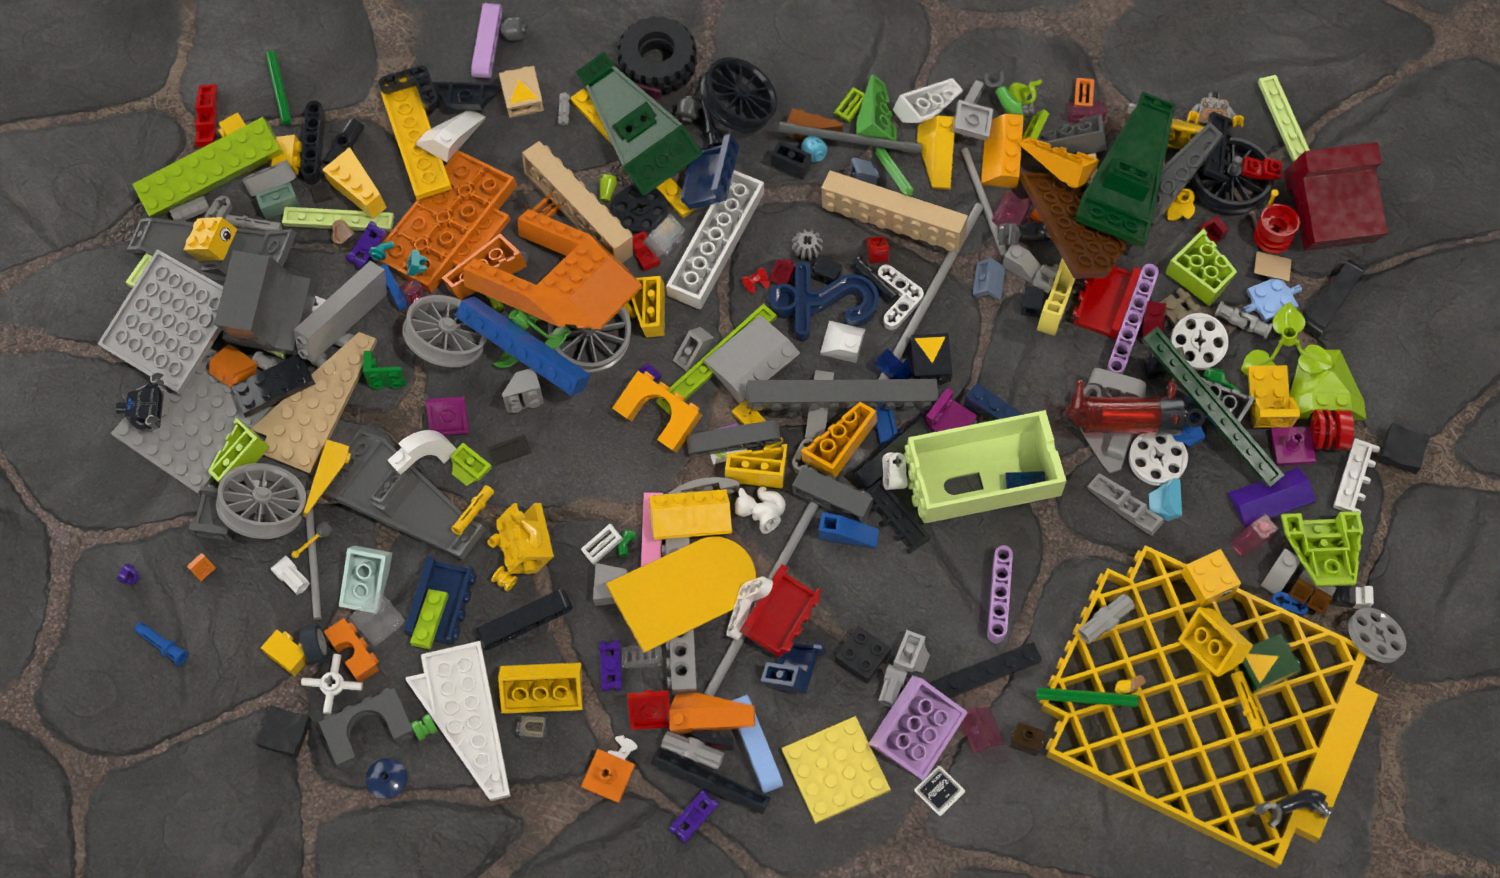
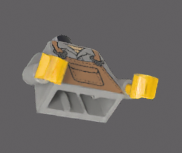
M1210 92L1208 98H1202L1201 104H1196L1189 112L1187 122L1194 121L1195 124L1198 123L1206 126L1209 114L1214 111L1233 120V128L1236 125L1243 127L1244 117L1237 116L1233 109L1229 107L1227 100L1219 99V93ZM1227 125V131L1230 130L1231 125Z

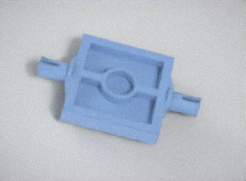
M1270 279L1247 289L1246 292L1251 299V304L1243 306L1242 310L1246 313L1255 310L1262 320L1267 322L1274 319L1276 313L1288 302H1291L1297 309L1299 305L1293 295L1302 292V288L1299 284L1289 288L1282 279Z

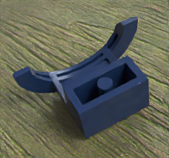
M817 642L814 645L794 643L788 653L784 652L781 657H778L777 664L766 662L761 682L772 689L806 694L817 656H824L826 654L825 648L821 642Z

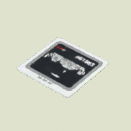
M938 766L914 790L939 816L965 793V790L941 766Z

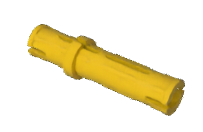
M485 485L480 493L471 499V504L451 527L455 534L462 535L479 511L486 507V502L494 494V490Z
M1239 671L1231 674L1244 709L1243 715L1247 717L1251 732L1258 733L1263 731L1265 728L1258 714L1260 711L1255 706L1244 677V672Z

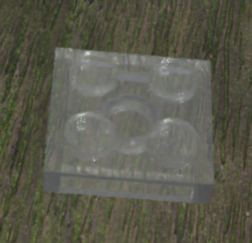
M381 591L349 616L374 647L378 646L406 622Z

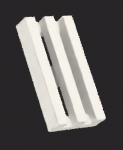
M609 524L581 550L590 562L595 565L619 544L623 538L614 529L613 525ZM610 531L612 532L606 539L600 542L591 552H588V550L592 548L598 541H600L606 534H608Z

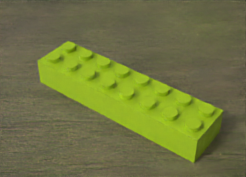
M262 117L132 185L148 216L159 218L169 213V210L177 207V205L184 204L280 156L284 151L269 122Z

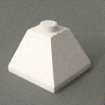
M829 321L820 355L857 363L865 329Z

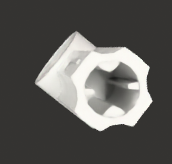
M286 555L270 568L297 595L303 593L310 584Z

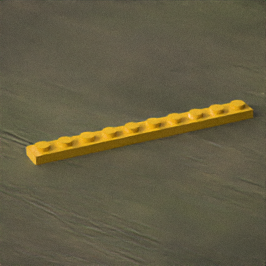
M583 88L570 97L571 103L611 143L589 93ZM671 178L656 187L665 196L667 203L682 218H685L695 210H689L681 201L682 189Z

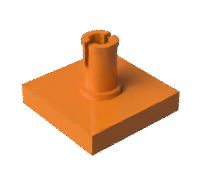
M597 749L581 787L620 803L636 765Z

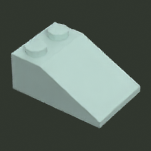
M352 546L347 549L339 607L378 613L390 571L392 552L360 546Z

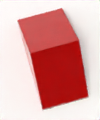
M885 237L866 238L869 264L888 262L889 245Z

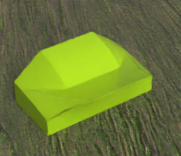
M464 443L450 455L453 463L452 475L466 486L474 481H479L492 469V466Z

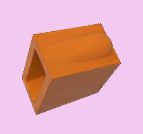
M230 344L213 356L208 364L209 373L230 388L256 375L257 362Z

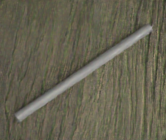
M963 148L961 152L1001 257L1004 258L1007 249L1005 245H999V240H997L999 228L968 148Z
M306 490V502L311 490ZM313 509L306 517L307 541L315 536ZM316 541L308 546L313 619L319 620L321 619Z

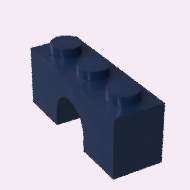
M978 383L974 385L965 397L964 406L978 416L981 413H985L993 420L1024 415Z

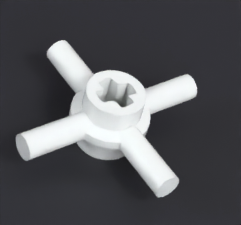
M333 654L331 670L321 679L302 678L301 680L302 686L320 687L321 691L326 695L323 709L324 714H331L334 696L341 693L343 689L360 691L363 689L362 682L344 681L343 677L338 673L341 655Z

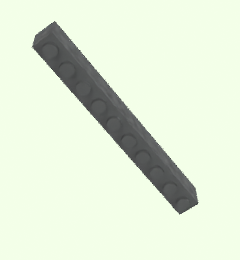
M937 379L748 380L746 384L747 409L752 408L754 411H760L764 408H771L774 411L782 410L783 408H790V410L794 411L802 408H809V410L847 408L851 410L859 402L872 409L877 407H884L886 410H892L896 407H903L906 410L915 407L932 409L938 401Z

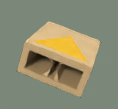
M534 66L499 73L509 118L544 111Z

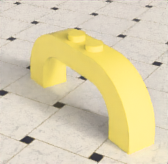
M1063 258L1061 259L1048 300L1046 299L1037 327V331L1056 336L1075 281Z

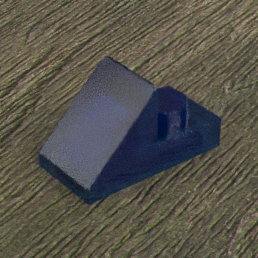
M888 348L873 362L889 379H910L912 377L908 359L900 361Z

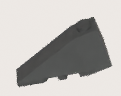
M1102 114L1078 119L1079 123L1071 126L1069 123L1064 124L1060 130L1043 132L1037 138L1039 141L1051 144V148H1067V152L1090 154L1107 150Z

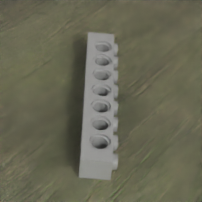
M689 537L666 539V545H662L663 557L690 545ZM693 629L685 633L683 637H676L666 642V650H670V658H667V670H671V677H667L668 689H672L673 695L697 692ZM683 650L686 654L679 657L676 655V652ZM680 669H684L687 671V673L684 676H679L676 674V672Z

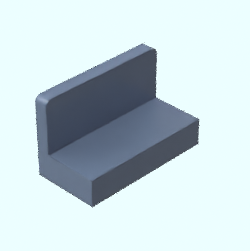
M992 258L977 262L973 295L978 298L989 294L996 300H1000L1002 297L1005 267Z

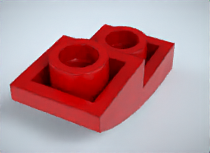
M1245 156L1242 160L1241 175L1258 179H1281L1283 162L1270 158L1260 161Z

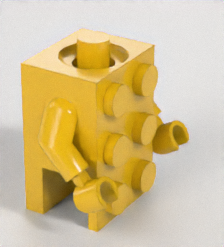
M513 503L497 519L496 526L500 534H494L487 540L490 547L494 548L498 545L504 553V561L509 574L537 573L554 557L541 503H534L525 513L518 510L517 503Z

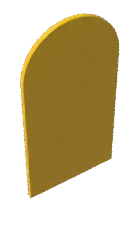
M707 537L618 577L605 585L643 653H646L732 611L741 586L746 582L756 579V571L751 557L740 545L723 537Z

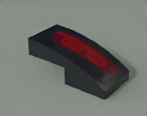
M692 730V738L700 740L705 746L719 750L734 751L733 737L713 738L712 730Z

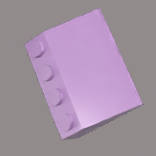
M912 676L868 744L924 781L968 712L922 678Z

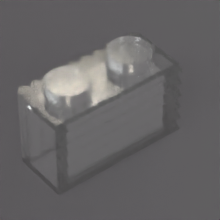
M670 214L643 243L651 249V252L656 257H660L662 254L666 256L673 249L671 245L673 243L678 244L684 238L682 234L685 229Z

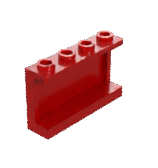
M1114 266L1107 278H1086L1084 286L1087 288L1085 292L1081 291L1078 301L1081 304L1074 309L1072 317L1075 320L1073 325L1116 339L1142 269L1134 267L1133 272Z
M783 564L780 565L771 579L773 585L770 593L758 600L739 631L778 657H781L784 652L788 653L794 644L791 640L793 637L797 638L803 629L800 625L802 622L806 623L812 614L809 610L811 607L815 608L821 599L818 596L821 589L818 588L816 591H813L786 574L788 567Z

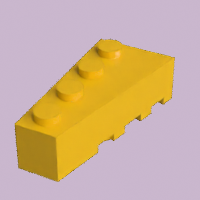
M350 147L322 169L328 182L372 219L387 208L379 191Z

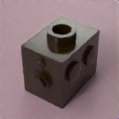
M1018 722L1015 730L1010 733L1012 740L1009 747L1037 756L1039 750L1044 747L1045 742L1043 738L1046 731Z

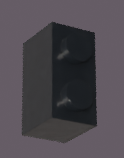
M780 140L771 154V166L801 179L805 178L811 167L812 154Z

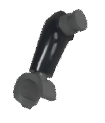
M1043 221L1023 225L1002 223L999 225V231L997 232L999 245H1016L1018 243L1042 242L1051 239Z
M1304 789L1276 801L1275 804L1260 803L1255 807L1254 814H1265L1266 810L1270 809L1272 818L1267 825L1274 828L1280 822L1282 814L1307 809L1310 812L1320 813V817L1325 819L1334 809L1331 806L1328 807V803L1325 801L1327 796L1323 792L1316 789Z

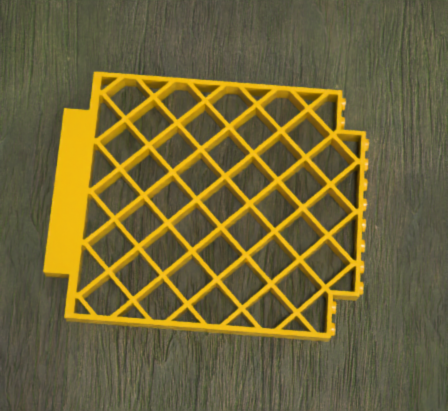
M1145 545L1142 551H1137L1133 560L1137 563L1134 568L1130 566L1126 576L1108 568L1105 574L1100 573L1096 582L1099 587L1097 591L1092 590L1088 599L1091 601L1089 608L1084 607L1080 616L1083 618L1081 625L1076 624L1072 632L1075 638L1073 642L1068 641L1064 649L1067 655L1065 659L1060 658L1056 666L1059 669L1057 676L1052 675L1048 686L1053 689H1066V686L1091 679L1095 692H1105L1099 676L1123 669L1127 679L1131 680L1136 677L1132 665L1156 658L1166 683L1144 690L1139 687L1132 693L1133 695H1138V706L1146 726L1122 734L1112 708L1119 707L1117 705L1097 704L1075 711L1072 702L1062 701L1065 712L1049 704V700H1040L1039 703L1043 704L1040 711L1059 719L1054 729V732L1057 734L1054 739H1049L1045 748L1048 750L1046 757L1276 869L1283 861L1293 834L1295 833L1316 843L1322 835L1328 817L1322 819L1320 813L1310 812L1307 809L1290 812L1279 836L1276 827L1273 828L1267 825L1271 820V815L1267 809L1265 814L1259 815L1270 841L1255 846L1242 840L1235 820L1253 815L1255 807L1260 803H1265L1254 775L1277 768L1288 794L1291 795L1298 792V789L1287 765L1310 757L1312 760L1299 791L1304 789L1321 791L1327 796L1325 801L1328 803V807L1331 806L1333 808L1378 696L1377 693L1356 684L1366 655L1356 647L1352 640L1239 588L1236 592L1203 606L1214 609L1221 615L1217 605L1218 602L1231 598L1241 602L1249 620L1231 626L1238 632L1253 628L1259 643L1269 639L1263 624L1275 620L1288 624L1295 639V642L1289 643L1290 651L1300 650L1310 672L1308 675L1289 681L1284 680L1255 694L1250 689L1255 706L1259 708L1260 712L1258 714L1265 729L1258 733H1252V730L1236 735L1225 709L1241 705L1240 698L1236 697L1222 702L1211 678L1216 675L1191 651L1190 653L1198 673L1174 679L1165 655L1186 649V647L1181 642L1161 647L1152 623L1175 616L1183 633L1188 625L1184 613L1196 610L1201 606L1197 600L1180 605L1171 584L1173 581L1184 578L1181 573L1187 564ZM1143 558L1150 560L1158 577L1135 584L1133 579ZM1165 568L1170 569L1174 572L1167 574ZM1106 580L1123 587L1107 593H1100ZM1162 585L1171 608L1148 615L1138 592ZM1122 594L1129 595L1135 605L1139 618L1116 625L1109 632L1105 631L1094 640L1097 641L1110 637L1120 661L1095 668L1086 646L1088 643L1080 637L1078 630L1086 624L1095 604L1100 610L1107 605L1106 602L1115 600ZM1257 610L1265 613V615L1259 616ZM1143 627L1152 650L1128 658L1119 634ZM1304 632H1306V633H1308V634H1310V635H1312V636L1306 638L1305 635H1304ZM1323 641L1334 645L1342 664L1320 670L1310 645ZM1077 646L1087 671L1062 679L1060 677L1074 647ZM1236 666V667L1232 668L1231 670H1229V671L1235 670V672H1239V671H1240V669L1238 668V666ZM1348 671L1335 702L1324 678ZM1202 680L1212 705L1188 712L1178 687ZM1314 681L1325 707L1302 714L1291 688ZM1170 691L1180 716L1155 723L1145 698ZM1282 692L1292 717L1269 724L1259 698ZM1104 712L1113 737L1088 745L1079 719ZM1216 713L1226 739L1203 746L1192 720ZM1330 714L1317 746L1306 721ZM1070 722L1080 748L1061 753L1055 750V746L1066 723ZM1183 723L1193 749L1169 757L1159 730ZM1296 724L1307 751L1284 758L1273 731ZM1150 734L1160 760L1135 767L1125 741ZM1263 735L1274 761L1250 769L1239 742ZM1117 744L1127 770L1108 776L1098 770L1092 752ZM1230 745L1241 772L1216 779L1206 753ZM1084 755L1087 765L1073 758ZM1197 756L1208 783L1183 791L1173 764ZM1164 767L1174 794L1156 799L1146 794L1139 775ZM1130 778L1134 788L1121 782V780ZM1244 779L1255 806L1231 814L1220 786ZM1211 790L1222 817L1203 822L1194 817L1187 797ZM1284 796V797H1281V798H1278V799H1275V800H1272V801H1269V802H1266V803H1274V804H1275L1276 801H1279V800H1281V799H1283V798H1285V797H1287V796ZM1178 801L1181 811L1168 805V803ZM1225 824L1229 834L1215 827ZM1272 847L1275 848L1273 855L1263 851Z

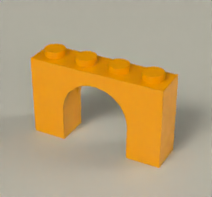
M637 371L612 408L628 420L633 421L648 400L653 398L666 399L671 406L672 415L668 425L657 440L677 453L686 441L687 436L690 435L703 416L698 412L700 408L691 402L689 405L683 402L685 399L677 392L674 395L668 391L670 387L661 381L659 384L654 382L653 379L655 377L645 371L643 374Z

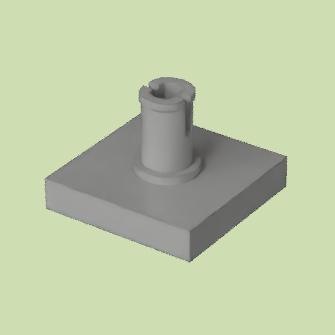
M959 100L956 107L953 132L960 133L964 137L967 135V138L974 137L987 141L993 109Z

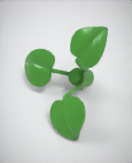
M516 308L509 314L512 322L523 330L532 326L548 340L545 344L553 350L558 348L571 333V330L565 326L556 328L551 335H548L535 325L536 322L542 319L530 314L527 315ZM505 351L500 359L493 364L496 367L505 368L514 365L519 360Z

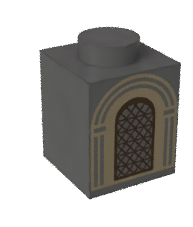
M522 716L521 722L517 723V734H519L521 741L546 743L547 719L545 717Z

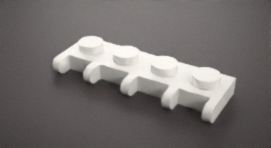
M1356 438L1353 440L1333 508L1344 512L1359 511L1361 515V510L1356 509L1355 505L1357 500L1364 501L1366 498L1364 494L1359 492L1362 483L1370 484L1371 479L1364 475L1367 466L1375 467L1376 462L1369 459L1371 452L1379 453V446Z

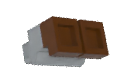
M1304 570L1288 596L1303 604L1311 596L1306 606L1323 615L1333 598L1332 595L1336 587L1315 586L1308 572Z

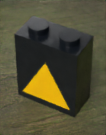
M949 334L911 335L910 353L913 379H937L938 384L951 382L953 373Z

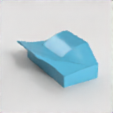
M1177 478L1163 483L1158 489L1149 493L1150 511L1161 516L1165 521H1171L1182 516L1180 479Z

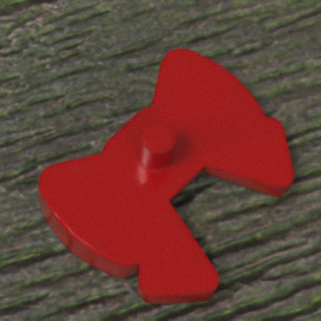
M759 268L757 273L750 277L742 278L743 285L752 294L755 293L756 283L760 282L765 289H768L770 284L768 275L763 268Z

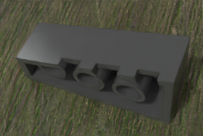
M1172 378L1165 390L1175 397H1181L1188 406L1193 405L1199 408L1178 382ZM1202 378L1235 418L1241 422L1255 397L1244 395L1237 390L1228 389L1221 384L1212 383Z

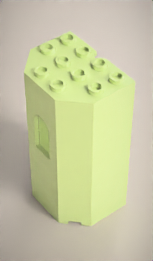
M1045 410L908 437L907 445H905L906 453H904L909 475L907 484L908 488L913 490L912 503L914 507H917L919 517L922 518L924 524L1059 497L1062 495L1066 484V477L1058 451L1055 449L1054 437ZM979 473L983 486L982 490L951 495L944 489V483L949 479ZM1035 475V484L1016 487V484H1013V479H1016V477L1025 478L1026 476H1032L1034 478ZM1005 476H1009V482L1012 483L1010 484L1012 485L1010 489L1006 487Z

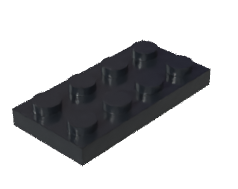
M297 354L231 386L244 416L248 417L316 383L304 359Z

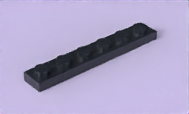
M1034 642L929 684L950 699L1041 663L1042 658Z
M659 748L652 757L650 764L658 769L692 782L698 787L710 790L714 794L730 799L736 804L748 807L754 812L763 814L770 803V797Z

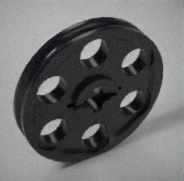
M634 184L624 188L616 196L613 203L614 217L619 219L621 225L633 235L643 231L647 235L657 231L666 221L668 214L667 201L662 192L657 188L643 196ZM634 191L639 193V196L636 198L629 196ZM655 194L657 198L655 200H648L647 196ZM620 204L627 205V209L622 211L617 207ZM659 208L663 210V213L655 215L653 211ZM626 219H632L634 223L632 225H626L624 224V221ZM644 221H650L652 225L648 228H645L642 226V223Z

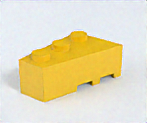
M661 276L636 278L642 284V288L631 300L640 326L646 337L664 336L665 284Z
M787 444L771 449L770 447H765L763 450L753 452L752 450L728 453L725 478L737 480L739 484L783 489Z

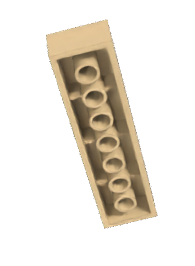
M538 141L522 152L524 173L546 196L550 197L549 194L553 193L555 199L550 197V200L555 205L558 203L562 204L559 209L580 231L590 234L622 263L633 256L632 233L621 225L617 217H613L609 213L605 205H601L598 202L597 197L593 193H589L584 183L578 181L570 169H566L558 157L555 158L548 146H544Z
M829 171L822 185V206L828 211H835L846 217H853L861 222H868L879 228H886L897 234H904L915 240L925 241L930 245H938L948 251L959 252L967 235L968 215L833 171Z

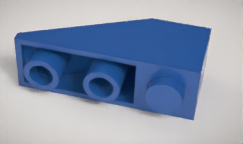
M822 513L818 539L876 548L879 529L844 516Z

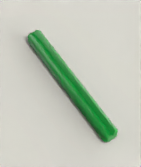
M274 50L267 51L266 57L281 122L283 125L291 124V116L277 56Z
M1037 688L1036 698L1038 700L1136 707L1139 703L1138 695L1053 688Z

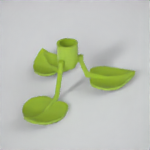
M1288 302L1276 313L1273 319L1274 331L1282 334L1273 355L1269 358L1267 352L1254 350L1245 357L1241 371L1248 376V366H1276L1272 360L1276 357L1283 344L1288 347L1297 346L1299 353L1302 354L1298 359V364L1306 373L1317 374L1329 370L1333 367V362L1327 351L1318 345H1308L1305 352L1302 350L1300 341L1297 340V334L1304 329L1305 319L1292 303Z

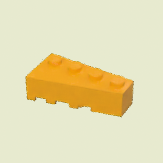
M859 402L843 415L840 421L835 425L832 424L822 436H818L811 445L801 450L802 461L835 479L877 423L876 410Z

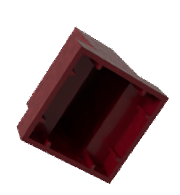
M1378 142L1304 151L1283 171L1287 193L1293 192L1304 251L1373 243L1388 233L1376 168L1382 164Z

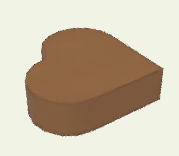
M337 220L332 224V240L335 244L344 243L355 233L344 220Z

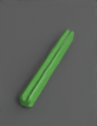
M877 147L875 154L902 193L905 196H911L914 190L885 148Z

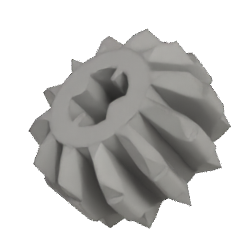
M804 229L803 233L797 232L796 237H793L792 250L795 251L796 257L801 255L802 260L805 257L811 260L812 256L817 258L819 252L822 251L823 240L820 238L819 233L814 234L813 229L810 232Z

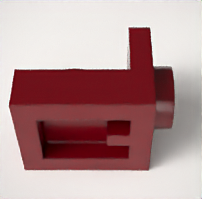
M786 258L783 261L777 259L769 280L779 284H788L796 266H793L794 262Z

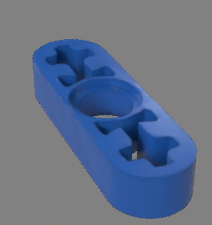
M387 264L381 265L380 267L385 269L387 288L398 309L401 311L407 308L408 304Z

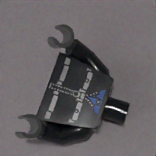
M158 372L152 373L150 380L134 391H129L126 402L116 403V413L125 414L131 426L141 432L152 428L157 429L161 426L164 394L157 386H162L164 381L160 380L163 374Z

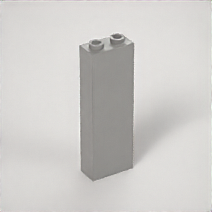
M371 261L368 262L294 329L297 352L300 357L308 359L313 363L388 294L385 269Z

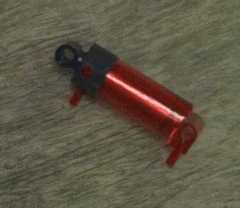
M1077 380L1076 394L1071 396V404L1066 408L1068 418L1076 425L1081 426L1084 433L1181 435L1184 425L1196 428L1205 421V414L1202 410L1193 405L1184 408L1183 399L1175 397V381L1168 382V396L1150 398L1089 397L1087 394H1083L1084 381ZM1196 412V418L1190 421V415Z

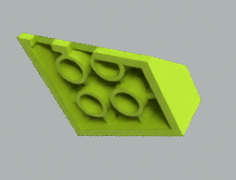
M1203 228L1170 261L1165 273L1210 306L1222 294L1237 271L1225 255H1221L1216 249L1217 245L1214 241L1209 240L1206 236L1207 232Z

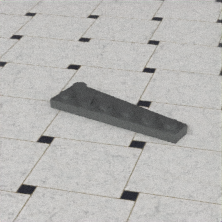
M1211 122L1163 166L1152 219L1154 226L1223 138V134Z

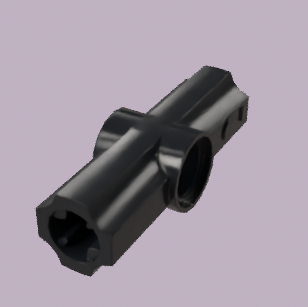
M354 118L350 119L342 133L335 136V143L324 158L323 163L327 166L349 147L353 152V145L364 130V125Z

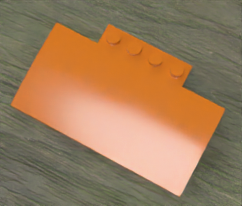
M459 150L444 166L452 189L417 200L382 242L393 241L394 248L384 250L386 259L377 261L382 265L386 263L389 270L430 293H433L443 280L442 277L453 266H458L495 238L511 220L508 214L499 211V209L516 189L517 183L515 178ZM412 250L419 251V255L427 258L425 264L420 263L423 266H427L425 273H416L415 276L407 275V259Z

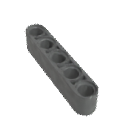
M777 420L694 433L687 436L690 457L775 444L781 441L779 421Z

